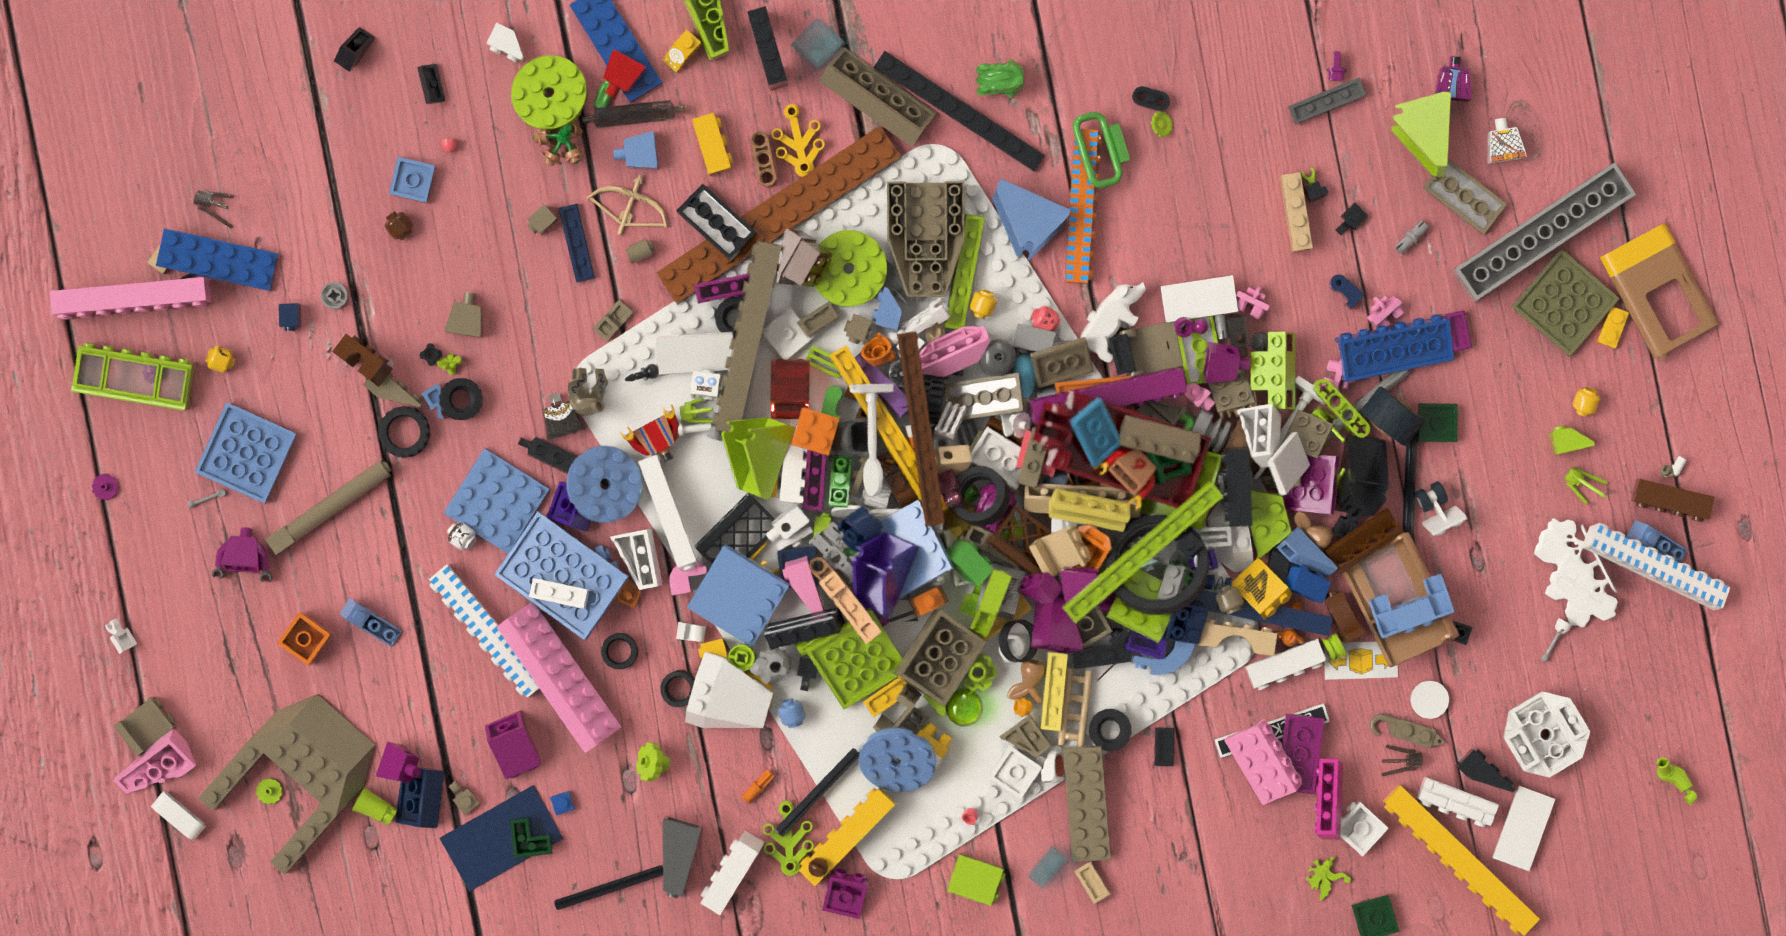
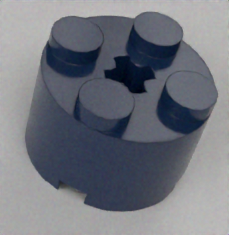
M861 506L838 523L837 528L839 533L842 531L844 537L841 539L846 546L857 553L860 551L858 546L874 537L881 536L880 529L882 524L878 519H874L865 507Z

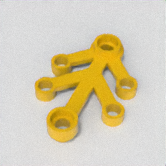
M789 104L785 107L784 114L787 119H790L794 140L784 135L779 128H775L771 135L774 140H779L797 151L798 159L788 154L784 147H779L776 149V156L794 165L796 173L803 177L814 170L812 162L819 151L824 148L825 144L822 139L814 140L812 150L807 157L805 156L804 149L815 132L819 131L820 123L817 120H812L809 123V129L801 138L797 120L800 113L799 108L795 104ZM794 108L795 114L790 115L788 110ZM817 123L818 128L812 129L811 124ZM775 131L781 133L779 138L774 137ZM817 141L822 142L821 148L815 146ZM784 150L785 155L779 156L778 151ZM802 164H806L808 166V169L806 171L801 170L800 167Z

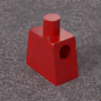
M613 49L603 76L604 81L610 83L605 94L615 99L620 89L628 93L647 69L646 66Z

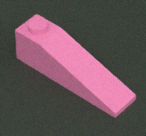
M805 556L785 562V569H783L785 580L790 581L792 588L811 613L825 610L813 573L809 567L808 557Z

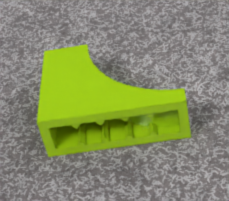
M993 570L971 624V632L985 638L988 637L1012 577L1006 572Z

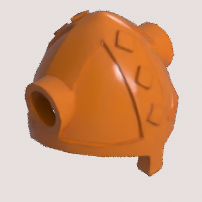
M877 333V336L868 341L861 350V356L874 367L883 366L889 361H894L896 357L895 351H892L890 341L881 333Z

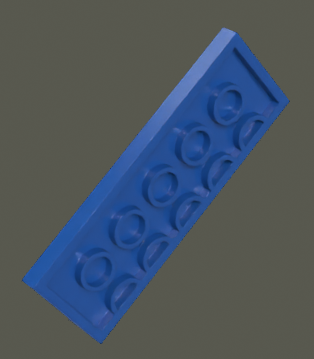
M1442 314L1432 315L1431 319L1426 320L1424 318H1416L1411 323L1397 322L1395 326L1391 327L1381 325L1377 326L1376 330L1371 331L1370 329H1361L1356 334L1342 333L1340 337L1335 338V342L1339 345L1342 375L1345 382L1454 360L1450 321L1448 318L1443 317Z

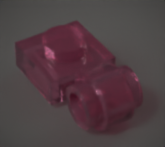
M950 469L939 474L940 494L942 496L945 495L943 497L945 505L948 508L960 505L962 497L958 491L954 492V490L959 488L955 471Z

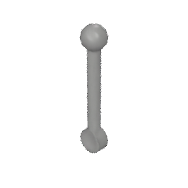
M220 489L218 493L209 495L196 501H189L187 503V506L189 508H193L196 504L202 503L218 496L223 497L225 496L226 492L225 490Z

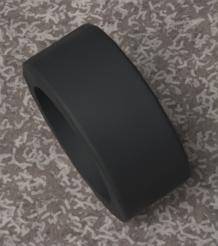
M616 633L604 641L601 647V655L603 661L609 667L625 669L635 662L638 656V647L636 641L631 636L624 633ZM616 640L627 642L631 648V655L625 662L617 663L608 654L610 644Z
M676 670L667 674L660 686L663 700L673 707L688 705L695 677L685 670ZM675 678H684L690 685V693L683 700H677L670 695L669 684Z

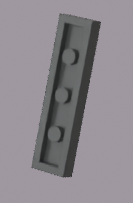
M1356 78L1288 106L1294 124H1298L1366 96L1360 78Z

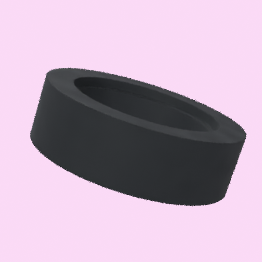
M974 466L963 471L955 479L950 491L951 506L955 513L968 524L987 526L999 520L1006 512L1010 503V489L1006 480L994 469L987 466ZM982 479L994 482L997 494L992 506L980 513L968 511L964 504V495L967 488L975 481Z

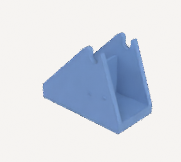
M1000 179L992 197L1016 256L1020 257L1023 251H1028V260H1031L1063 228L1071 211L1003 179Z

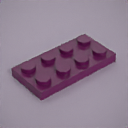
M1286 713L1282 748L1291 759L1293 767L1302 779V785L1296 792L1314 794L1325 719Z

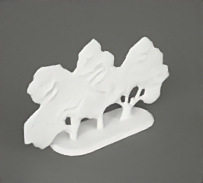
M1553 518L1552 521L1548 522V529L1541 532L1539 543L1534 551V554L1542 561L1554 563L1558 566V570L1551 574V585L1547 587L1545 594L1554 600L1563 598L1568 600L1565 613L1569 623L1573 626L1585 627L1586 623L1590 620L1591 614L1603 621L1616 615L1614 610L1617 608L1618 601L1615 597L1605 593V585L1609 583L1615 593H1618L1601 557L1593 553L1597 560L1590 564H1585L1581 559L1584 541L1575 537L1576 524L1574 521L1566 520L1559 522ZM1582 524L1581 529L1584 536L1586 537L1587 530L1585 526ZM1568 535H1572L1573 538L1570 539V538H1567V536H1568ZM1567 542H1575L1574 544L1579 545V547H1568ZM1575 550H1579L1577 555H1575ZM1600 565L1606 579L1595 580L1593 568ZM1600 587V591L1595 592V589Z

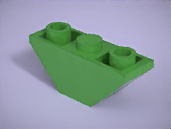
M832 456L829 507L848 508L851 458Z

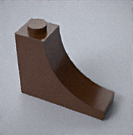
M1336 589L1327 593L1324 602L1330 616L1333 617L1334 625L1341 640L1350 642L1366 635L1363 627L1353 614L1343 591L1338 592Z

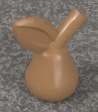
M1298 511L1295 515L1296 525L1305 532L1307 537L1320 550L1325 549L1333 536L1331 528L1325 525L1311 524L1308 516ZM1291 527V532L1297 527Z
M1031 659L1021 664L1022 683L1013 685L1007 693V698L1016 700L1024 698L1030 693L1036 704L1042 701L1035 686L1044 676L1046 669L1042 662Z

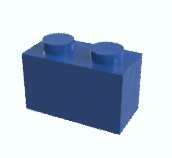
M1300 565L1299 567L1291 566L1285 585L1291 592L1312 602L1324 603L1331 582L1325 579V575L1317 572L1313 574L1310 572V568Z

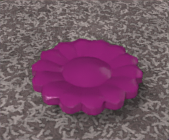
M110 474L98 475L97 479L93 480L92 492L100 500L112 499L117 494L119 489L117 486L118 482Z

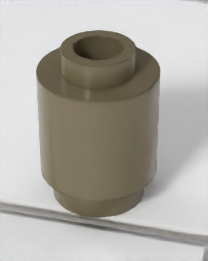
M646 238L630 245V248L626 249L631 263H639L654 256L653 251H655L652 241H647Z

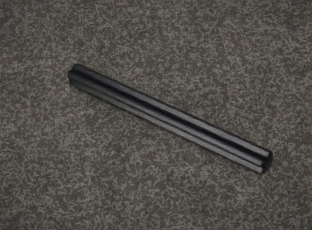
M1418 432L1406 446L1402 529L1405 533L1409 532L1410 535H1413Z
M852 748L775 828V831L781 837L859 758V752Z
M659 865L554 901L557 910L663 876V866Z

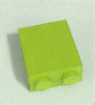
M959 853L947 891L991 906L992 902L996 903L999 892L996 890L998 884H1003L1005 873H1002L1003 868Z

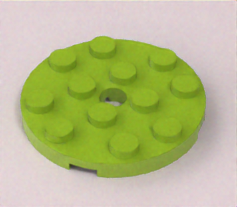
M555 55L541 56L525 64L517 73L511 89L513 107L522 121L529 126L537 129L540 127V129H546V131L559 130L564 128L565 124H572L582 113L581 111L588 97L587 83L580 69L570 60ZM547 88L554 90L552 97L544 96Z
M843 230L829 235L819 244L833 254L830 258L832 259L830 265L821 274V281L818 285H815L818 292L826 300L838 306L854 307L863 305L878 295L885 284L888 269L886 256L880 245L872 237L855 230ZM848 263L853 264L854 271L851 274L845 273L844 265Z

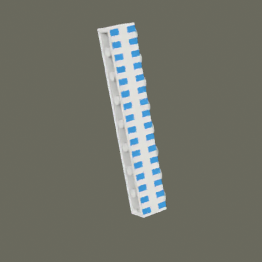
M1598 523L1589 527L1582 548L1714 611L1724 607L1730 587L1724 585L1722 580L1712 579L1705 572L1695 571L1686 563H1678L1674 557L1662 555L1655 548H1647L1638 540H1630L1625 537L1624 533L1612 531L1605 524Z
M445 565L429 579L431 581L430 587L436 594L438 592L441 593L444 597L442 599L443 603L448 608L452 607L455 610L454 616L460 623L465 622L468 626L466 629L473 638L476 636L480 640L479 646L484 652H490L493 656L491 658L493 663L505 670L503 674L510 682L512 680L517 685L515 689L522 697L524 695L527 698L530 697L539 687L497 629L499 624L449 565Z

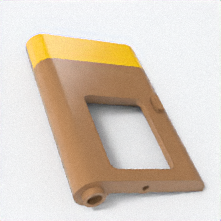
M1665 222L1599 257L1654 359L1658 357L1661 360L1669 356L1668 352L1719 324ZM1676 279L1696 314L1700 325L1671 341L1668 339L1652 310L1646 294L1668 281Z

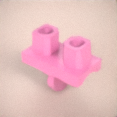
M1257 286L1255 290L1248 287L1246 292L1251 294L1252 297L1238 291L1236 299L1239 311L1243 312L1248 303L1254 306L1250 316L1258 320L1264 312L1268 311L1270 305L1256 299L1264 300L1266 296L1259 292L1260 286Z
M1393 295L1388 299L1384 296L1380 300L1374 297L1372 300L1375 305L1370 308L1373 312L1367 319L1376 326H1389L1390 322L1386 317L1390 313L1395 318L1404 313L1400 305L1402 302Z
M1329 360L1327 371L1335 372V379H1324L1330 381L1339 391L1343 381L1341 360ZM1356 380L1349 382L1344 381L1342 388L1348 389L1349 383L1355 384Z
M1190 383L1186 386L1187 392L1184 393L1191 405L1200 406L1208 411L1215 404L1209 397L1211 392L1207 389L1200 387L1196 383Z

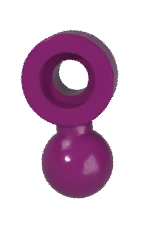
M1180 317L1175 321L1173 329L1178 336L1184 338L1190 336L1193 331L1197 334L1206 333L1208 323L1204 319H1198L1192 323L1189 318Z

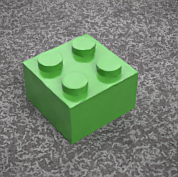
M956 539L946 550L954 569L967 582L979 586L993 572L994 569L990 566L992 562L985 555L981 556L977 552L979 549L972 542L969 543L967 540Z

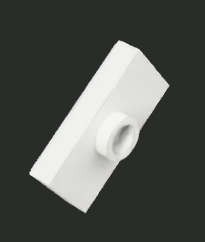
M807 526L786 540H781L776 546L779 550L791 544L795 547L803 542L802 538L813 533V530L810 526Z

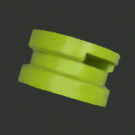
M1336 633L1332 634L1327 640L1325 638L1322 639L1325 650L1333 663L1336 662V658L1344 659L1347 657L1346 651Z
M746 644L734 646L728 655V662L743 671L750 669L756 660L754 649Z

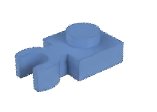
M436 383L422 392L421 395L431 410L436 407L438 418L443 419L444 417L441 414L442 408L439 405L441 388Z

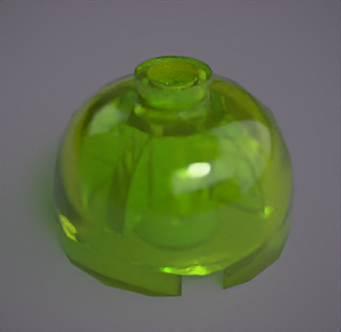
M967 688L956 690L945 706L949 720L961 727L977 723L982 717L984 710L983 701L975 691Z

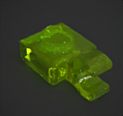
M982 584L979 586L975 585L972 594L965 593L959 611L975 617Z

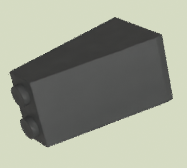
M666 816L663 819V891L667 892L669 897L678 898L684 894L703 827Z

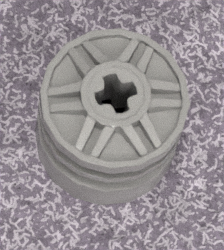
M1201 409L1195 419L1196 423L1192 431L1211 437L1209 447L1212 448V453L1217 454L1223 448L1228 438L1231 423L1226 421L1221 428L1222 418H1219L1213 424L1211 423L1213 414Z

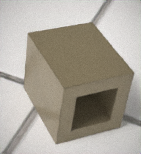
M542 205L527 219L530 222L527 226L534 234L538 232L542 235L558 219L545 205Z

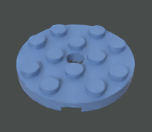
M597 446L585 450L573 461L567 474L566 487L568 497L578 510V513L594 522L609 523L626 517L636 507L642 492V478L637 464L626 452L612 446ZM602 479L608 481L609 486L606 490L600 486Z
M888 728L873 733L868 737L864 745L862 744L859 753V766L866 779L875 786L894 793L907 792L924 786L932 778L936 768V753L927 739L914 735L913 731L901 728ZM893 759H900V764H898V762H895Z

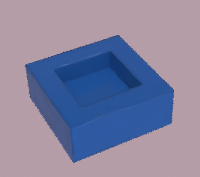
M569 791L550 797L556 815L575 809Z

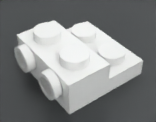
M1358 801L1357 803L1352 802L1346 809L1348 813L1343 818L1341 817L1340 837L1361 856H1364L1386 832L1388 827Z

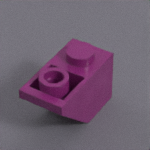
M1049 572L1025 576L1021 580V585L1017 592L1044 604L1054 602L1063 587Z

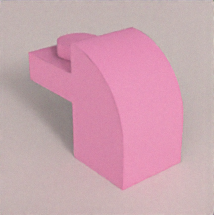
M698 563L694 569L684 572V570L680 571L678 566L674 567L669 579L671 594L692 592L689 577L706 574L708 572L707 566H702V563Z

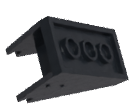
M1346 435L1341 470L1345 468L1346 471L1338 483L1334 511L1346 512L1347 507L1351 505L1353 507V514L1360 509L1362 515L1374 516L1387 500L1386 491L1389 489L1386 441Z

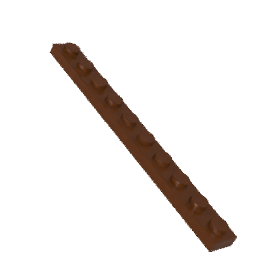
M917 332L899 333L897 337L925 526L944 524Z

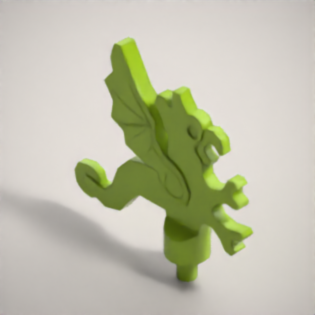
M1333 856L1329 860L1326 859L1321 866L1318 863V859L1312 861L1317 865V868L1309 866L1310 869H1308L1309 872L1312 870L1315 872L1314 875H1311L1312 878L1307 876L1311 889L1315 887L1317 890L1322 879L1319 899L1321 901L1325 896H1328L1331 890L1329 880L1334 881L1344 877L1346 883L1351 881V878L1345 873L1334 874L1329 870L1335 859Z

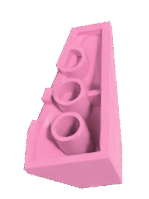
M173 728L117 775L113 781L127 794L146 788L150 784L165 782L169 778L181 777L194 768L196 763L187 741Z

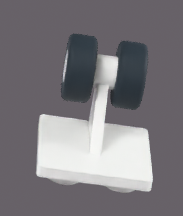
M1436 481L1430 485L1431 491L1426 493L1424 489H1420L1415 492V496L1424 512H1428L1434 507L1437 514L1423 521V526L1432 535H1441L1446 532V529L1461 525L1467 519V516L1457 506H1453L1445 511L1441 510L1439 504L1442 505L1448 502V496L1442 484Z

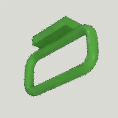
M1089 112L1076 117L1072 126L1073 133L1090 183L1097 188H1106L1119 183L1123 175L1121 164L1130 160L1119 123L1109 127L1106 118L1098 112ZM1093 119L1098 120L1115 170L1114 177L1102 181L1095 177L1080 129L1081 123Z

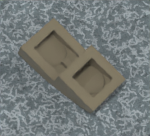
M619 299L595 325L593 330L604 340L608 341L634 311Z

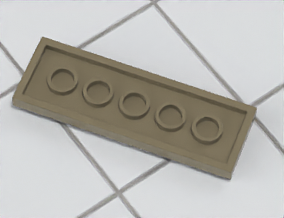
M1102 745L1064 747L1063 757L1072 862L1111 860Z

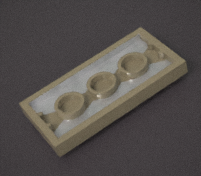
M1450 159L1447 161L1445 176H1431L1423 187L1426 192L1482 235L1485 234L1507 205V203Z
M1020 373L947 383L944 386L946 403L949 401L952 402V405L956 403L959 404V407H962V405L966 406L967 411L963 420L1025 411ZM956 412L952 422H955L959 412Z

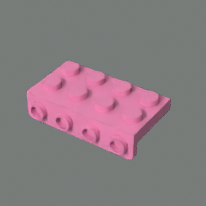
M1265 719L1254 726L1228 736L1224 740L1262 805L1296 792L1302 785L1300 774L1296 772L1291 759L1286 755L1281 742L1277 740L1271 725Z

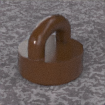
M821 857L812 859L808 866L810 874L815 877L823 876L828 870L826 860Z

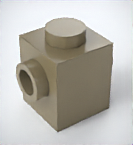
M853 314L851 321L847 320L844 331L847 332L846 337H849L848 341L859 345L860 342L864 343L865 339L869 340L873 330L869 328L872 320Z

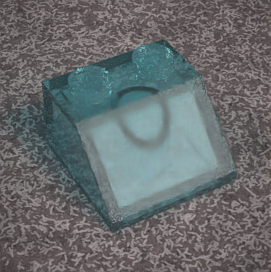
M816 18L790 46L812 67L819 71L844 45V41L830 27Z

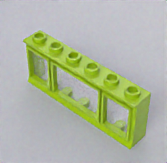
M84 342V346H78L71 392L184 411L188 410L195 364H190V360L179 358L178 361H172L171 357L160 355L159 358H154L151 353L146 352L136 355L133 354V350L122 349V352L114 351L115 347L103 346V349L95 348L96 344Z

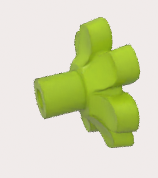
M448 354L447 358H440V361H437V365L442 367V370H448V373L453 375L456 373V366L462 363V358L460 355L454 357V354Z

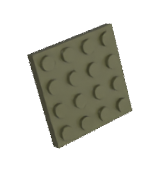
M1560 249L1514 302L1511 308L1570 357L1620 298L1564 250Z

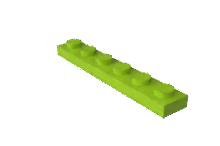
M970 214L964 215V242L953 273L947 305L949 309L946 311L950 318L944 321L943 327L957 330L965 326L985 220L984 217Z

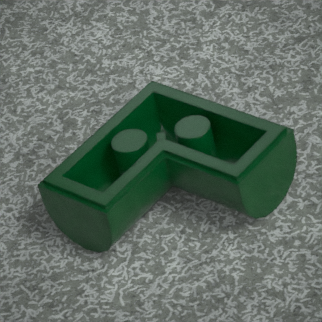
M529 817L510 820L514 858L553 854L551 834L531 837Z

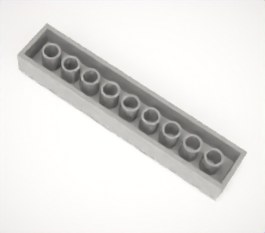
M1614 162L1454 268L1452 272L1472 302H1475L1636 195V193Z

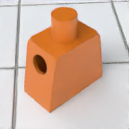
M941 585L909 600L916 617H920L949 602Z

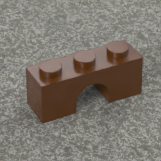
M345 334L332 352L353 368L358 361L363 359L358 372L379 387L393 369L387 365L389 360L381 354L378 357L375 356L376 351L369 345L363 347V341L354 335L351 338Z

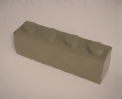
M1126 415L1120 427L1119 445L1194 463L1199 452L1200 434Z

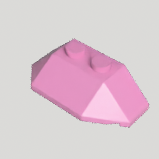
M964 326L929 342L920 352L923 374L946 377L979 362L990 343L985 327Z

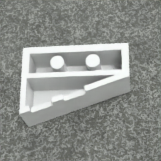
M1273 404L1237 410L1252 458L1260 468L1269 467V459L1280 447L1281 414Z
M652 529L610 537L612 542L615 543L621 558L625 561L639 590L663 585Z

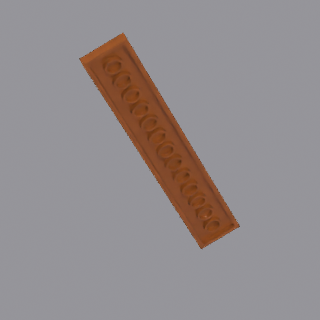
M879 126L741 216L740 218L755 230L757 235L732 261H729L709 241L705 240L656 273L678 305L695 294L694 284L714 281L753 256L751 255L753 244H757V240L773 243L785 234L786 229L796 228L901 159V156L881 126Z

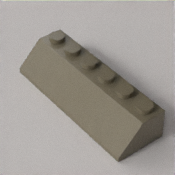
M845 47L828 64L819 79L826 87L912 147L937 114L933 109Z

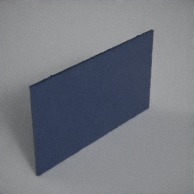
M533 785L440 837L443 846L469 891L531 857L514 858L510 828L511 819L529 817L531 837L551 834L552 844L563 839Z

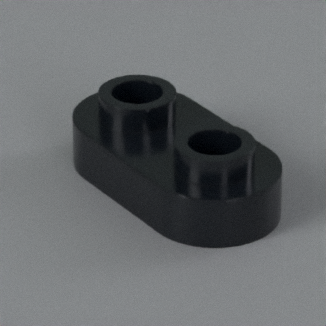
M1144 86L1137 87L1132 94V100L1136 105L1151 110L1164 111L1170 104V98L1166 93ZM1140 93L1145 95L1144 100L1138 98ZM1157 99H1162L1163 105H1158L1156 103Z

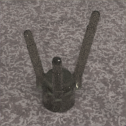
M198 190L193 204L199 206V210L206 212L229 228H233V225L206 207L209 208L212 204L228 209L227 205L214 201L212 196L234 198V195L211 192L209 190L204 192Z
M1386 745L1387 749L1408 754L1405 755V759H1383L1382 763H1405L1409 767L1384 772L1382 776L1416 771V768H1422L1423 757L1421 752H1416V749Z

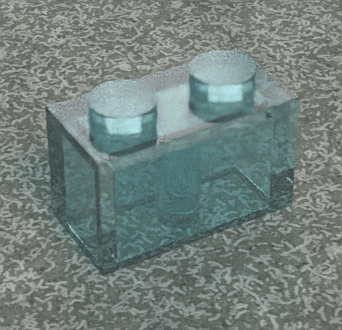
M1051 845L1027 876L1043 889L1067 858Z

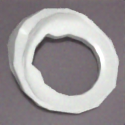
M1009 634L1008 640L1014 639L1019 643V650L1014 654L1019 659L1024 652V643L1019 636ZM999 647L998 651L1005 662H1011L1004 657Z

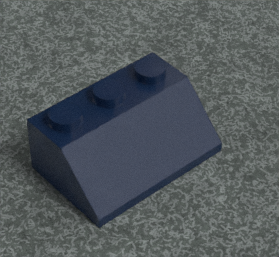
M419 767L421 769L419 777L413 778L410 783L400 782L395 822L421 828H437L444 771Z

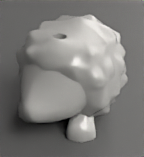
M779 648L765 649L760 651L759 657L750 668V672L761 677L762 682L766 684L769 681L784 678L785 674H788L791 669V657L785 650Z

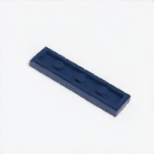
M578 204L558 208L576 283L595 279Z

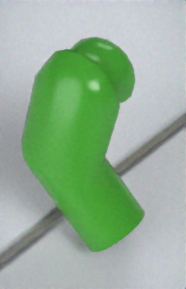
M1184 413L1180 418V421L1185 423L1184 429L1192 431L1196 423L1193 415Z

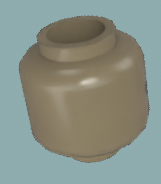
M1230 585L1220 588V593L1215 596L1220 611L1226 612L1228 615L1241 610L1244 601L1237 587L1231 588Z

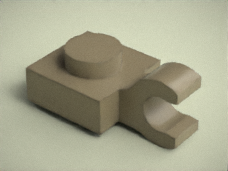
M457 781L450 784V789L457 796L453 801L464 815L480 804L469 788L463 791Z

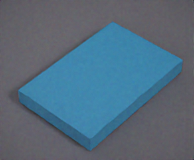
M1096 398L1070 421L1091 466L1097 467L1121 446L1119 445V434L1100 398Z

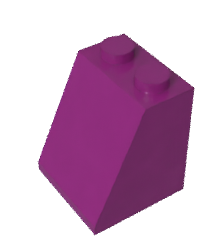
M1057 596L1054 602L1044 604L1036 602L1032 648L1060 653L1083 650L1077 623L1062 608L1068 603L1063 600L1062 596Z
M521 711L485 725L487 742L505 779L516 778L521 773L527 770L532 771L541 765L539 753Z

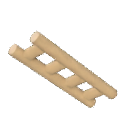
M1066 668L1058 745L1065 746L1066 740L1077 741V747L1085 745L1093 671L1085 670V676L1073 675L1074 669ZM1072 682L1084 684L1082 695L1071 694ZM1070 702L1081 703L1080 714L1069 713ZM1068 721L1079 722L1078 733L1067 732Z

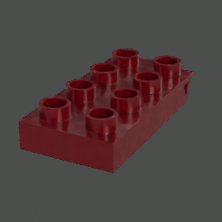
M1069 391L1066 403L1060 402L1056 405L1044 401L1032 441L1043 444L1044 448L1049 451L1045 465L1131 493L1108 470L1110 466L1106 469L1105 475L1099 477V474L1104 471L1103 468H1098L1094 471L1095 467L1091 466L1070 423L1095 398ZM1103 401L1119 436L1120 427L1126 415L1187 430ZM1200 434L1199 452L1194 463H1190L1192 468L1190 476H1180L1167 480L1164 484L1160 485L1156 484L1154 480V487L1146 499L1177 509L1193 496L1211 437ZM1121 445L1113 453L1117 450L1133 451L1135 449ZM1176 463L1163 467V471L1167 473L1180 469L1181 464Z

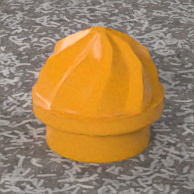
M1023 697L1016 699L1014 702V714H1018L1020 717L1029 715L1033 709L1032 703Z

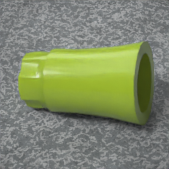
M366 787L363 788L352 808V811L364 814L386 825L390 824L398 810L391 806L390 803L373 794Z

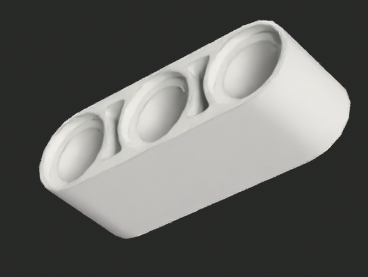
M163 791L151 805L158 814L192 841L206 827L204 822L166 791Z

